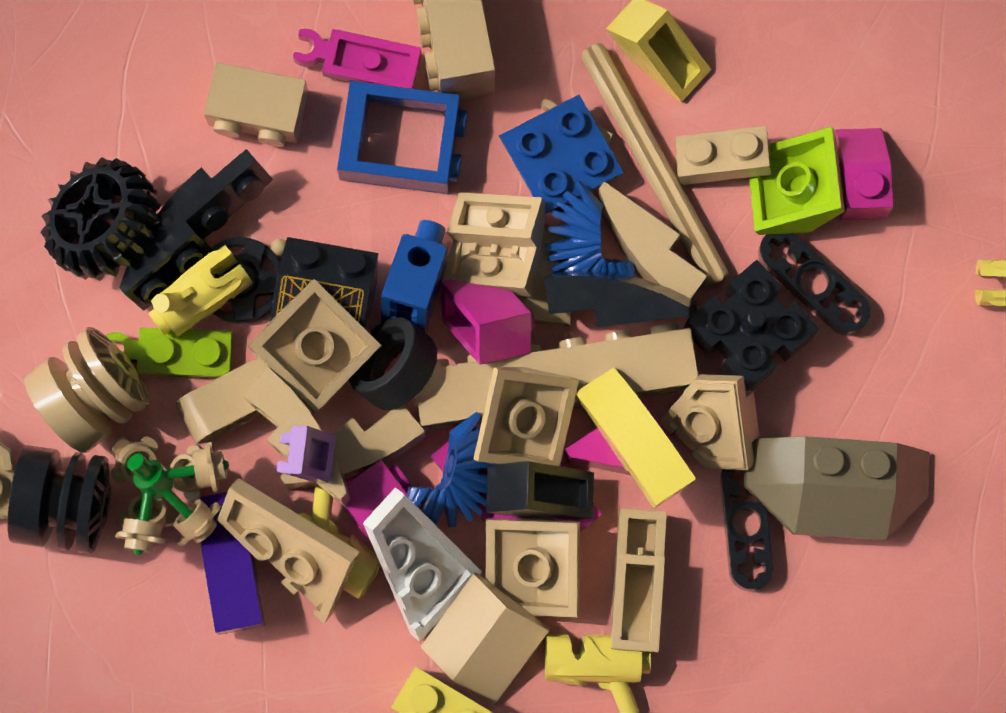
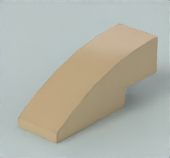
M603 182L599 188L597 199L604 205L602 208L604 218L620 249L628 260L634 264V268L644 280L670 288L694 299L703 287L707 276L672 252L677 245L680 234L612 186Z
M269 367L265 369L243 395L249 405L278 427L267 440L287 460L289 446L280 443L281 433L292 431V426H309L321 430L311 412L299 397ZM334 454L330 483L316 484L345 507L351 499L343 472Z
M403 405L397 409H392L365 432L354 418L350 419L333 433V435H336L334 454L343 472L344 479L347 480L360 475L381 459L386 464L401 456L424 440L426 434L424 429ZM282 474L280 476L288 489L319 486L314 482Z
M620 508L618 511L611 649L659 652L667 511Z

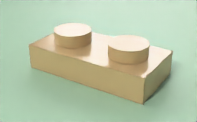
M766 126L675 136L677 173L680 185L771 175Z

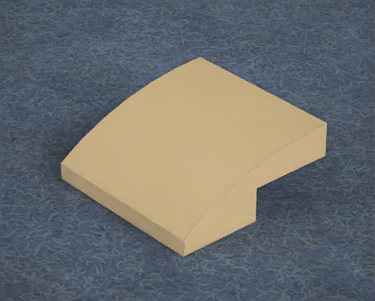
M459 192L447 229L453 244L441 281L453 279L510 290L516 296L531 297L539 266L544 232L545 201L543 198Z

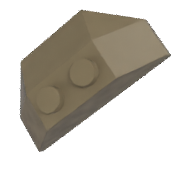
M809 436L757 438L752 442L754 464L749 470H745L744 487L753 496H756L768 511L793 535L885 541L928 499L930 452L893 442Z

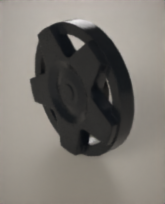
M236 237L224 240L211 249L216 251L224 245L228 249L244 246V248L238 255H233L237 263L221 275L216 274L215 278H220L238 265H241L253 281V284L236 297L228 300L234 314L224 312L221 309L216 310L213 314L224 321L236 324L257 321L272 310L280 262L269 247L255 239ZM265 255L272 262L275 274L262 269ZM271 295L266 304L255 311L257 297Z

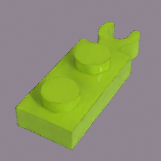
M139 327V341L130 340L128 336L120 332L106 334L114 344H123V353L129 358L131 363L137 362V372L140 376L217 379L232 371L234 335L232 331L188 329L177 337L173 331L164 335L159 328Z

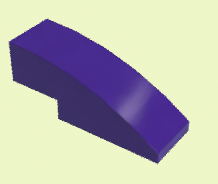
M228 492L200 497L208 507L216 502L221 506L220 510L213 517L217 522L216 528L209 537L201 542L215 633L218 635L266 626L257 582L259 580L255 558L217 521Z

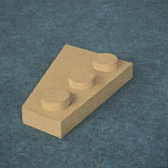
M238 478L228 490L217 521L257 560H268L285 577L281 583L293 595L299 590L316 607L312 613L325 624L335 610L360 551Z

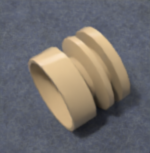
M87 327L78 334L77 342L69 341L64 345L62 352L65 362L57 357H48L30 371L24 379L26 391L45 422L64 442L80 453H88L111 435L113 428L110 418L118 423H126L131 419L132 411L141 412L150 403L148 390L129 358L105 334L94 327Z

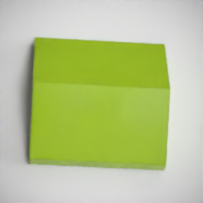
M832 126L769 144L771 175L749 177L754 228L758 235L808 233L845 212L836 133Z

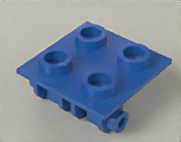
M580 94L499 135L532 196L542 197L545 201V214L553 210L564 211L556 204L558 201L570 206L563 197L566 191L577 198L580 197L575 186L577 182L581 181L591 191L601 186L603 182L607 183L624 174Z

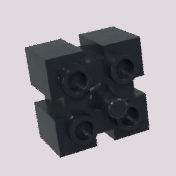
M758 260L754 261L729 283L725 295L729 298L726 302L722 303L715 295L691 315L684 326V329L690 328L693 341L707 356L717 349L726 359L720 369L724 375L744 377L745 391H753L774 372L777 364L772 360L773 357L779 354L785 362L788 361L810 342L819 330L817 325L795 301L787 308L780 303L776 297L782 286Z

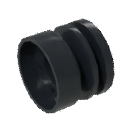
M26 445L22 449L17 461L9 497L7 525L9 541L15 544L44 547L52 529L56 528L58 548L60 550L69 551L76 538L77 551L92 555L97 547L101 531L105 527L111 498L109 459L106 456L94 455L87 467L85 455L75 452L69 461L66 471L62 472L60 452L57 449Z

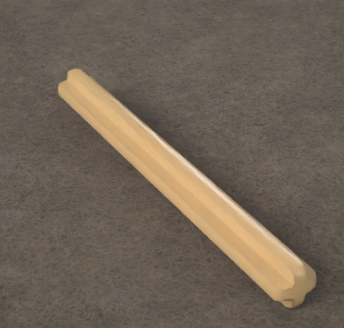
M597 43L586 48L582 52V60L673 227L680 234L679 238L695 267L707 276L705 285L712 287L723 282L728 276V270L605 46L602 43Z

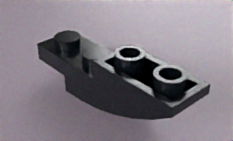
M247 149L213 178L202 167L198 169L181 185L157 214L161 222L151 228L155 239L147 240L144 243L143 250L145 255L136 254L132 258V268H126L119 287L143 311L152 304L151 300L157 294L163 292L183 273L207 254L213 252L204 239L213 231L222 228L229 217L247 202L257 198L263 189L274 180Z

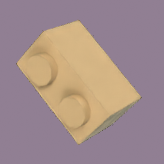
M216 62L204 117L208 126H212L215 133L223 136L238 138L242 132L258 136V141L271 146L283 147L285 141L297 144L309 93L306 80Z

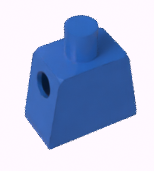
M421 220L415 236L409 234L402 235L381 294V323L388 319L403 317L413 322L425 333L427 332L447 261L448 247L442 244L446 229L441 224L430 220Z

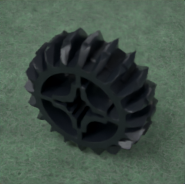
M101 157L96 165L85 162L81 173L70 171V180L65 185L58 184L60 190L58 195L47 199L51 205V210L41 216L46 226L40 232L46 241L44 248L56 260L58 266L84 280L90 277L101 281L105 274L116 277L121 265L132 268V258L136 254L145 255L143 245L147 240L155 239L151 228L161 222L156 212L162 205L156 196L158 191L136 166L132 167L127 162L121 161L118 158L111 161Z

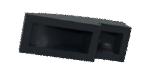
M594 271L555 272L544 277L549 314L595 309L597 327L687 317L697 311L695 300L670 288L636 277Z

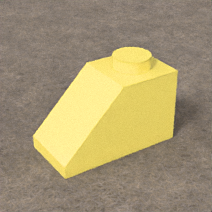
M632 0L606 28L628 59L680 102L712 70L669 11L649 1Z

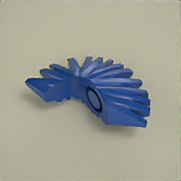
M581 181L577 182L575 186L581 199L566 191L563 197L571 206L558 201L556 204L564 212L553 210L551 214L566 222L567 225L547 226V232L568 237V239L545 243L547 251H555V253L547 256L548 261L562 260L551 268L552 271L556 272L564 269L562 272L594 271L636 277L634 264L631 261L609 260L602 257L600 224L601 211L604 205Z
M475 412L449 432L448 453L441 483L435 489L432 487L425 488L424 486H409L406 496L417 507L420 505V510L435 525H437L443 509L448 527L451 528L456 527V507L466 520L470 522L474 519L470 509L476 514L481 515L483 511L477 502L486 506L487 500L478 492L487 494V475L481 474L479 470L488 469V465L496 464L474 460L481 427L479 426L474 429L481 417L478 412Z

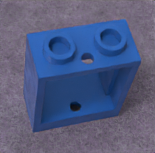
M350 81L337 166L339 180L448 194L450 181L458 182L462 155L454 154L456 137H465L468 110L460 109V95ZM369 102L445 111L437 171L361 161Z

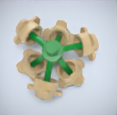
M146 436L140 441H128L122 437L113 443L112 451L116 456L115 466L111 469V476L118 483H124L127 480L132 481L142 491V495L137 496L130 502L128 511L121 513L119 517V523L123 529L116 533L115 538L125 540V549L133 550L136 555H141L143 552L153 553L154 545L162 546V544H165L166 539L160 538L161 531L165 527L172 525L182 534L176 542L180 547L184 546L191 539L200 543L211 535L217 526V522L213 517L220 510L221 506L216 502L208 507L200 499L201 492L204 488L211 486L213 492H218V488H220L219 480L227 479L226 469L229 467L228 461L224 459L223 452H214L212 442H208L205 449L199 445L189 446L186 454H181L174 458L170 468H165L157 461L154 453L158 450V444L152 437ZM172 487H174V488L177 489L178 491L184 492V497H185L188 501H194V502H192L190 505L187 506V505L171 490ZM164 497L180 513L177 518L172 509H166V505L161 498Z

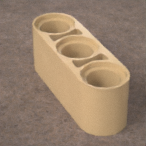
M259 357L189 392L176 402V406L196 445L210 442L262 415L249 405L243 396L268 367Z

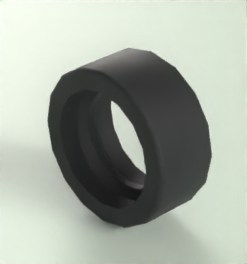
M403 317L388 319L369 332L381 346L349 378V382L356 392L382 410L397 409L409 403L423 390L432 377L437 363L438 349L433 339L413 322ZM402 352L394 367L384 375L390 363Z

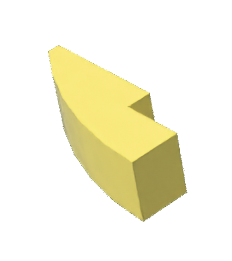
M615 367L576 392V397L625 470L630 472L654 509L695 482L696 477Z

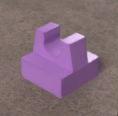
M292 426V431L281 433L280 443L289 446L288 461L277 462L276 471L314 483H330L336 435L309 426Z

